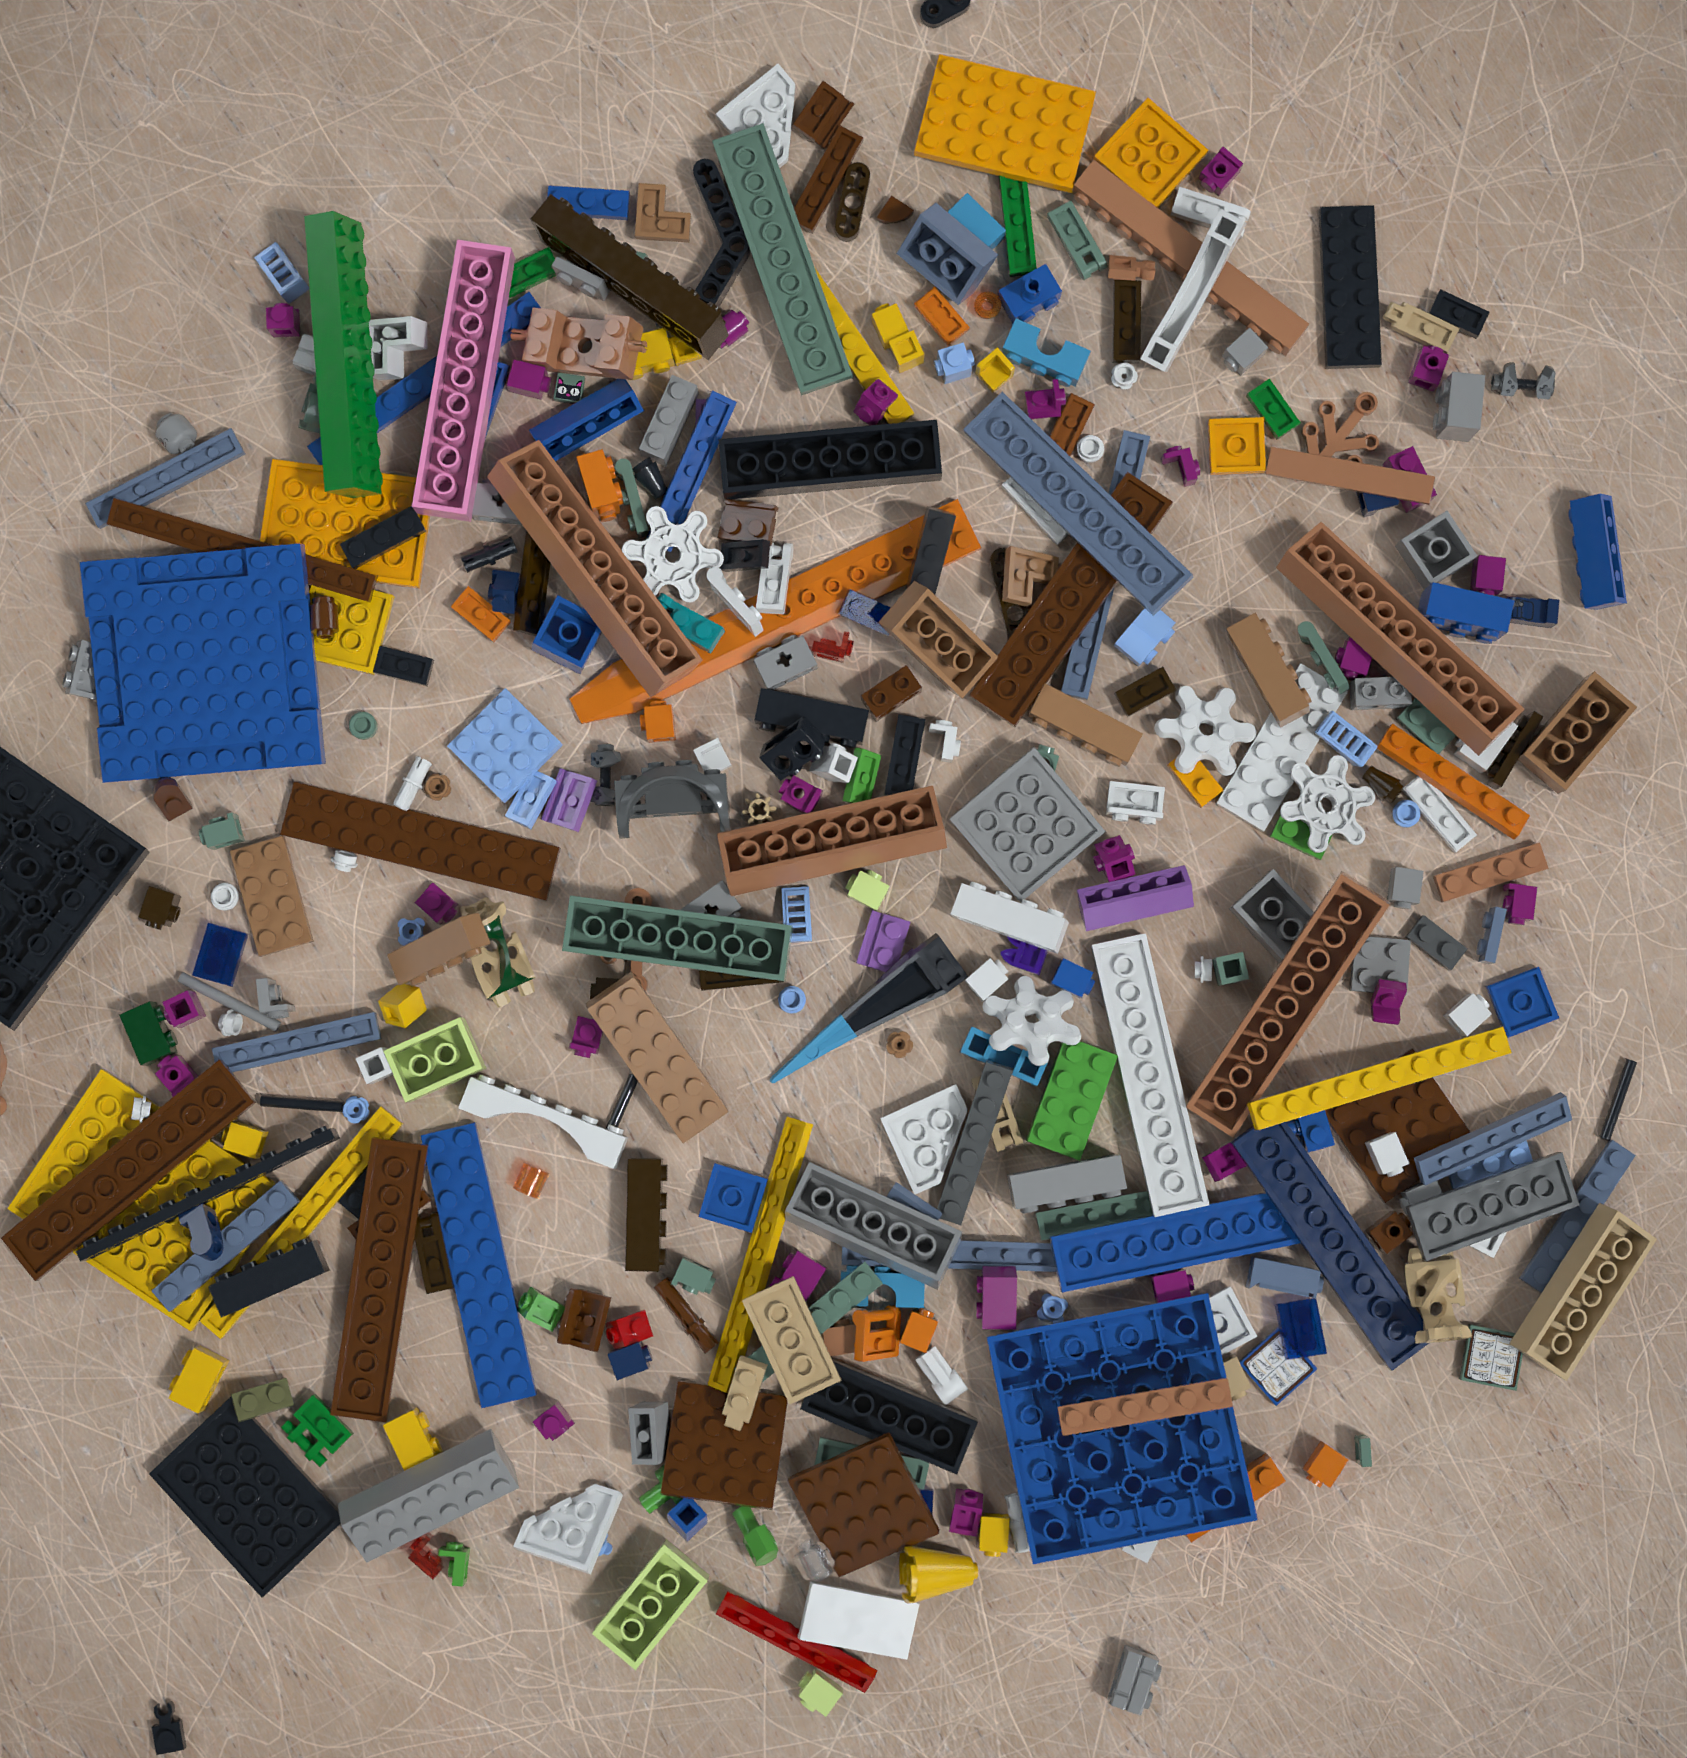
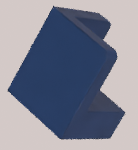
M1356 492L1363 518L1374 515L1378 510L1394 507L1399 504V499Z

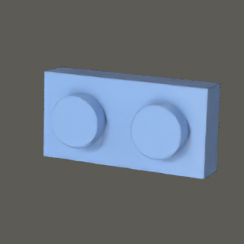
M537 771L518 790L505 817L526 828L532 829L557 781Z

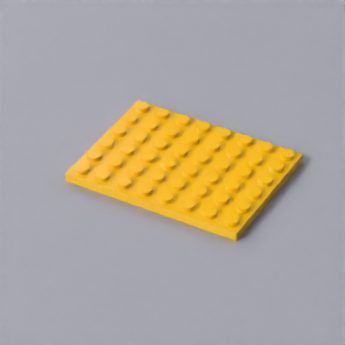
M101 1069L7 1209L24 1219L141 1123H139L140 1120L131 1119L134 1098H143L144 1095L107 1070ZM146 1097V1102H151L150 1116L161 1106ZM210 1140L91 1238L98 1236L99 1239H102L109 1235L108 1230L121 1224L127 1227L135 1223L134 1217L145 1212H149L152 1215L160 1211L158 1206L174 1199L177 1203L185 1199L184 1193L200 1187L201 1190L210 1187L209 1181L222 1175L228 1178L236 1174L234 1169L246 1163ZM264 1175L205 1205L215 1210L220 1231H222L277 1183ZM179 1217L86 1262L189 1331H194L214 1301L208 1286L216 1283L215 1277L229 1271L232 1274L250 1245L171 1312L164 1307L152 1290L195 1254L190 1248L192 1239L190 1230L180 1224ZM81 1245V1246H80L77 1250H75L73 1253H74L75 1255H77V1254H76V1251H78V1250L84 1248L83 1245Z

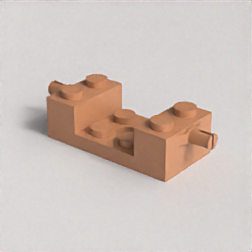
M533 308L527 330L512 329L511 331L514 333L511 334L512 340L525 341L522 361L545 367L548 372L633 380L638 352L645 353L647 350L645 349L647 348V342L641 341L644 327L630 316L605 314L604 320L566 317L554 309ZM588 341H592L591 350L583 353V345Z

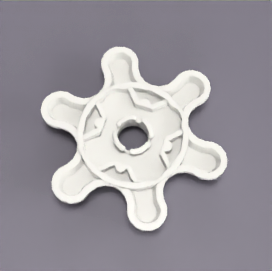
M658 506L651 507L646 513V520L651 528L650 536L644 541L628 540L623 544L622 552L628 560H637L644 563L647 572L643 580L655 596L662 586L671 584L678 589L682 600L694 602L700 593L695 582L697 571L702 568H719L724 561L722 552L717 549L705 548L700 543L699 536L707 525V517L703 512L693 511L688 515L684 523L675 525L668 520L664 509ZM668 547H677L680 552L678 560L674 562L667 561L665 552Z
M1180 686L1175 692V699L1181 707V714L1175 719L1162 718L1158 720L1154 727L1155 733L1160 738H1173L1180 743L1181 752L1175 760V767L1179 772L1183 774L1190 773L1198 761L1207 759L1213 762L1219 774L1224 776L1231 775L1236 769V762L1230 754V747L1236 742L1249 743L1253 741L1257 733L1255 727L1251 723H1239L1230 716V708L1236 701V695L1232 689L1222 688L1216 693L1213 700L1206 702L1200 700L1190 686ZM1206 723L1213 726V734H1202L1199 725Z
M1339 755L1333 756L1329 760L1327 771L1322 775L1313 773L1305 763L1293 765L1290 775L1292 780L1299 786L1300 797L1295 801L1284 803L1280 809V815L1284 820L1288 822L1301 820L1307 823L1310 829L1308 847L1316 853L1327 849L1329 837L1334 833L1341 834L1352 845L1361 844L1365 840V831L1356 822L1355 813L1360 807L1370 806L1375 801V793L1370 787L1353 788L1348 785L1345 778L1348 763L1344 757ZM1323 797L1329 799L1332 803L1330 812H1325L1322 808L1320 800Z
M1022 976L1014 985L1016 991L1015 998L1005 1000L997 996H989L983 1002V1011L990 1016L998 1018L1002 1023L1001 1029L995 1031L989 1039V1044L994 1050L1003 1051L1013 1044H1020L1028 1050L1030 1062L1041 1066L1045 1065L1049 1060L1047 1047L1051 1042L1060 1041L1067 1045H1076L1081 1040L1079 1028L1066 1023L1061 1018V1015L1071 1009L1074 1004L1071 993L1065 990L1046 997L1036 992L1034 982L1030 977ZM1036 1014L1039 1022L1030 1023L1025 1017Z

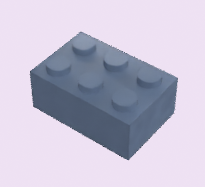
M937 203L920 214L896 253L957 305H960L975 292L998 256L996 252Z

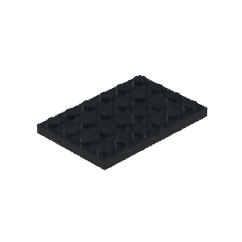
M231 1397L149 1473L261 1598L272 1590L341 1524L339 1509L255 1418L238 1423Z

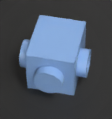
M963 342L938 350L937 360H934L937 375H942L944 383L948 384L971 377L972 366L975 365L971 349L966 350Z

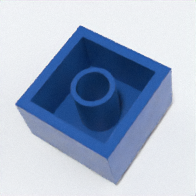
M557 595L532 643L531 650L581 674L602 631L584 608Z

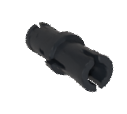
M512 536L490 546L485 544L483 549L466 556H461V560L467 573L487 564L492 566L496 564L497 560L518 553V550L515 547Z

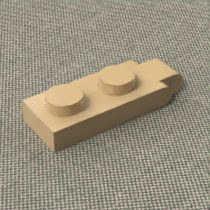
M1390 302L1383 316L1384 320L1392 323L1390 326L1392 330L1425 346H1437L1443 349V353L1446 354L1460 329L1405 302H1402L1401 306Z
M742 1355L740 1356L722 1412L723 1415L727 1416L724 1426L741 1431L744 1422L749 1424L768 1366L767 1364Z

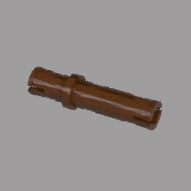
M668 1277L654 1287V1290L662 1297L670 1310L686 1329L684 1332L687 1335H691L704 1354L719 1343L703 1324L705 1322L703 1318H699L679 1291L671 1284Z

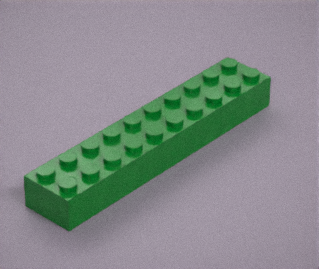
M335 211L304 216L324 490L325 492L349 498L382 494L381 485L383 477L379 465L381 450L377 438L379 423L375 411L377 396L373 384L375 369L371 357L373 342L369 331L371 315L367 304L369 288L365 277L367 261L363 250L364 230L361 222Z

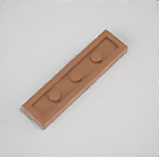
M1539 842L1435 875L1433 878L1441 902H1445L1549 868Z

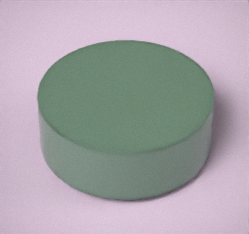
M358 712L351 717L349 729L356 738L368 740L376 734L378 723L370 713Z

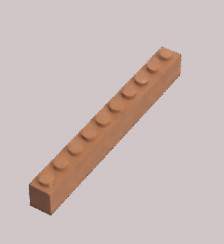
M1093 160L1073 186L1072 194L1074 199L1084 207L1088 205L1096 211L1095 214L1101 221L1113 224L1117 227L1116 230L1122 237L1134 240L1139 244L1138 247L1143 253L1151 256V254L1160 260L1159 263L1165 270L1169 272L1174 271L1181 276V280L1184 282L1203 242L1097 161ZM1226 261L1206 299L1210 304H1217L1223 308L1225 315L1231 320H1238L1244 324L1246 330L1251 328L1258 337L1267 342V346L1274 353H1282L1285 357L1309 326L1308 322L1228 261Z

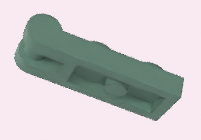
M1071 200L1047 213V218L1083 281L1090 278L1091 273L1097 270L1101 272L1108 268L1103 254ZM1090 254L1093 261L1086 264L1083 257Z
M619 459L615 464L617 477L624 481L625 489H621L624 506L630 505L632 515L627 516L631 532L636 531L638 538L646 537L648 528L631 463L627 459Z
M1309 621L1300 623L1298 626L1302 643L1312 647L1313 651L1310 652V655L1317 667L1322 665L1327 672L1323 676L1330 689L1336 687L1339 694L1349 690L1348 681L1314 625Z

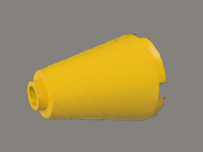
M904 1546L905 1553H900L899 1582L900 1585L904 1584L907 1593L901 1594L904 1602L907 1604L971 1586L974 1583V1579H978V1565L976 1562H973L970 1556L915 1546Z

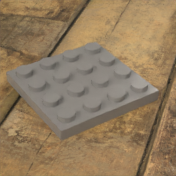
M1035 747L1031 748L949 818L1020 902L1106 832Z

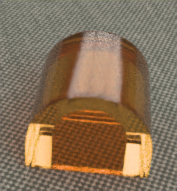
M524 1162L513 1185V1189L539 1199L550 1173Z

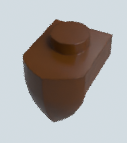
M163 777L157 781L153 788V799L168 821L193 809L192 803L175 779Z

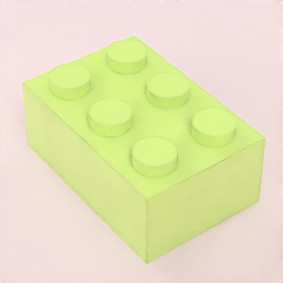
M462 1017L383 1051L405 1102L417 1100L487 1069L466 1019Z

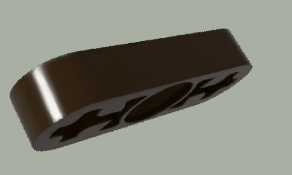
M861 162L853 163L847 168L835 222V233L844 242L855 240L860 231L870 183V170ZM857 171H861L862 176L865 178H860L858 189L853 188L854 176L852 175H856ZM856 196L860 199L861 203L857 208L851 209L845 205L846 198ZM847 215L852 216L851 228L854 230H849V233L845 234L840 226L846 225Z

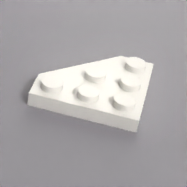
M777 64L716 113V118L730 134L764 123L779 168L786 164L789 158L795 83L783 68Z
M956 1084L880 1118L915 1195L940 1184L968 1109Z
M594 1484L586 1488L585 1492L573 1498L568 1497L551 1506L550 1510L524 1520L513 1547L519 1551L591 1575L623 1494L619 1491Z

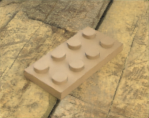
M794 1276L742 1300L789 1405L841 1381Z

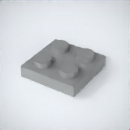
M1368 937L1352 961L1350 991L1374 993L1379 979L1405 982L1408 987L1411 940Z

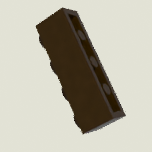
M628 1158L625 1271L659 1272L661 1265H666V1249L661 1248V1237H666L667 1221L662 1220V1209H667V1192H662L663 1181H668V1165L663 1164V1159Z

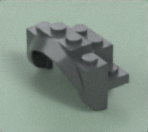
M692 760L675 761L676 766H664V762L648 763L647 768H641L642 775L638 778L637 775L621 776V780L614 781L619 838H630V819L718 813L720 831H730V801L728 799L726 773L721 774L720 769L704 770V774L699 772L698 765L692 764ZM702 792L707 796V800H702ZM645 795L646 804H641L640 799Z

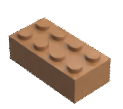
M916 581L908 587L878 622L938 681L962 699L998 658L927 587Z
M1594 671L1581 681L1527 744L1518 761L1557 794L1564 792L1634 712L1637 706Z

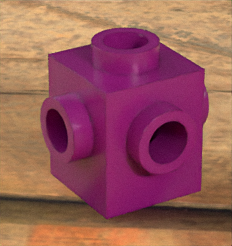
M1120 835L1094 844L1097 854L1093 857L1094 864L1098 872H1104L1108 882L1135 875L1132 860L1135 859L1134 852L1130 844H1124Z

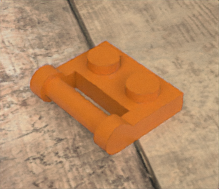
M890 1305L881 1310L867 1311L860 1309L854 1311L852 1316L853 1323L856 1325L854 1360L865 1362L899 1356L900 1308L896 1307V1305ZM887 1321L886 1328L870 1330V1322Z

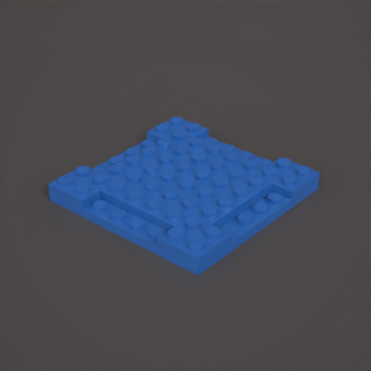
M305 544L80 562L85 617L89 619L100 728H97L102 783L326 764L314 636L311 633L310 595Z
M1208 1293L987 1337L1033 1565L1258 1520L1233 1407L1062 1436L1057 1407L1227 1378Z

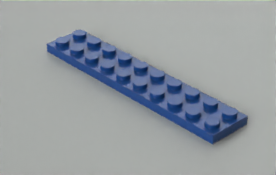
M471 1123L421 1135L422 1144L429 1145L426 1162L440 1217L481 1408L536 1396L537 1391L477 1124Z
M1265 1192L1211 1203L1208 1206L1154 1217L1152 1215L1050 1236L1060 1291L1062 1293L1300 1244V1241Z

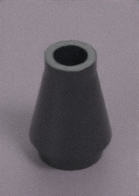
M648 457L632 468L635 473L634 478L653 495L655 500L666 493L668 488L664 483L656 461L653 462Z

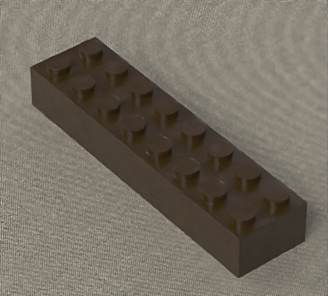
M550 194L530 218L542 243L572 264L604 279L607 288L707 360L713 356L729 336L725 326L726 322L721 316L722 311L712 302L706 304L700 299V295L690 287L685 289L678 284V279L671 273H662L648 257L642 259L638 256L636 250L627 242L621 244L615 240L616 237L610 230L605 227L600 229L595 226V222L584 212L578 214L566 199L562 197L557 199Z

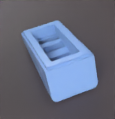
M277 242L254 257L288 304L309 290V286ZM277 255L280 256L278 259H276V260H275L274 262H272L270 265H268V266L266 265V263H268L270 260H272V259H273L274 257H276ZM283 264H285V266H283V267H282L281 269H279L277 272H275L274 274L272 273V272H274L275 270H277L279 267H281ZM292 273L290 276H288L286 279L279 283L281 279L286 277L288 274Z
M1334 711L1329 712L1315 731L1319 737L1351 765L1356 767H1363L1377 749L1375 743ZM1337 723L1338 727L1334 730L1331 736L1328 735L1327 733L1330 731L1333 725ZM1345 730L1346 734L1342 737V739L1339 742L1336 741L1342 734V732ZM1354 738L1355 741L1348 749L1345 748L1351 739Z
M809 887L781 888L783 924L792 925L793 928L806 927V933H792L791 943L812 942ZM804 895V900L788 901V896ZM805 906V911L789 912L788 907ZM805 917V922L789 923V918Z

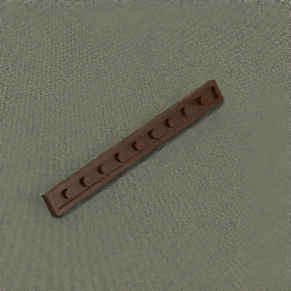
M113 498L107 520V525L198 552L275 546ZM305 555L308 584L371 602L378 576Z

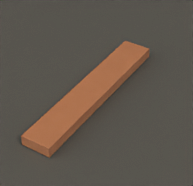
M1271 447L1266 475L1427 505L1430 504L1435 476L1276 447Z

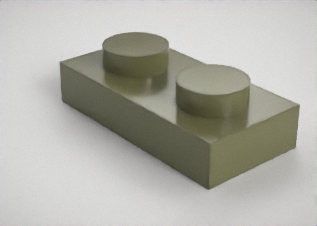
M287 1378L231 1394L238 1423L294 1406Z

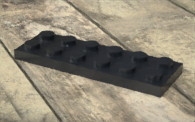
M1374 205L1320 207L1318 212L1326 369L1379 368L1382 365Z

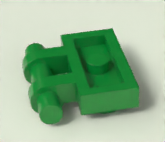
M313 1394L293 1414L301 1423L295 1427L288 1420L281 1429L288 1435L287 1439L292 1444L295 1442L306 1453L304 1456L309 1461L313 1460L321 1467L328 1460L321 1453V1450L325 1447L331 1454H334L354 1432L338 1416L330 1415L331 1409L316 1394ZM307 1429L318 1440L315 1445L303 1435Z

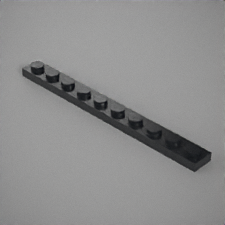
M326 1126L320 1127L310 1133L312 1137L304 1141L301 1138L295 1139L285 1145L286 1150L278 1154L275 1150L268 1152L260 1157L261 1162L251 1166L250 1162L234 1169L236 1174L228 1178L222 1175L209 1181L210 1187L203 1190L200 1187L194 1188L184 1193L185 1199L177 1203L174 1199L159 1205L160 1211L152 1215L149 1212H145L134 1217L135 1223L127 1227L124 1224L118 1225L108 1230L109 1235L102 1239L96 1236L83 1242L84 1248L76 1251L80 1262L89 1261L178 1218L179 1214L201 1203L211 1202L340 1139L336 1128L327 1129Z

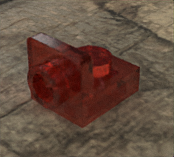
M844 631L841 646H836L837 642L830 639L821 638L820 642L814 641L812 655L844 663L845 656L851 657L854 641L849 640L850 632Z
M429 1532L425 1538L420 1536L411 1544L409 1548L413 1552L409 1555L408 1559L434 1580L444 1566L440 1564L442 1560L436 1553L431 1550L426 1552L423 1549L433 1538V1535Z

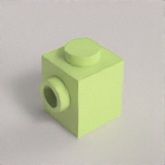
M868 869L866 873L860 870L858 876L852 874L845 889L849 890L847 897L877 912L890 886L880 881L882 879L881 875Z
M817 1668L812 1673L807 1671L798 1683V1686L801 1688L799 1690L801 1704L812 1712L816 1709L825 1717L843 1694V1687Z

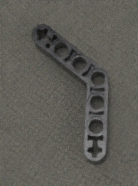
M704 158L698 160L693 166L694 180L722 246L695 291L700 295V299L706 304L712 302L719 308L750 255V249L740 219L717 166L712 160ZM703 172L710 175V185H707L706 178L702 175ZM713 195L723 197V200L719 203L709 201ZM724 219H731L734 222L728 228L722 227L720 223ZM735 243L744 245V249L740 252H733L730 248ZM722 266H727L731 269L727 275L717 273V270ZM708 289L717 291V295L713 298L703 296L704 292Z

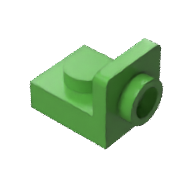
M530 1287L521 1296L518 1303V1312L525 1319L552 1332L565 1310L562 1303L541 1294L533 1287Z
M446 1542V1546H441L438 1549V1556L454 1557V1560L449 1562L448 1577H452V1586L463 1587L467 1582L470 1548L463 1547V1543Z

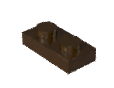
M1161 667L1116 691L1114 695L1128 718L1174 693L1176 688L1164 667Z

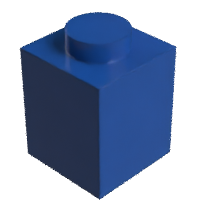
M1063 958L1050 985L1065 990L1080 999L1083 994L1089 995L1095 983V980L1091 979L1094 972Z
M683 1498L667 1513L668 1523L686 1542L708 1523L707 1514L693 1499Z

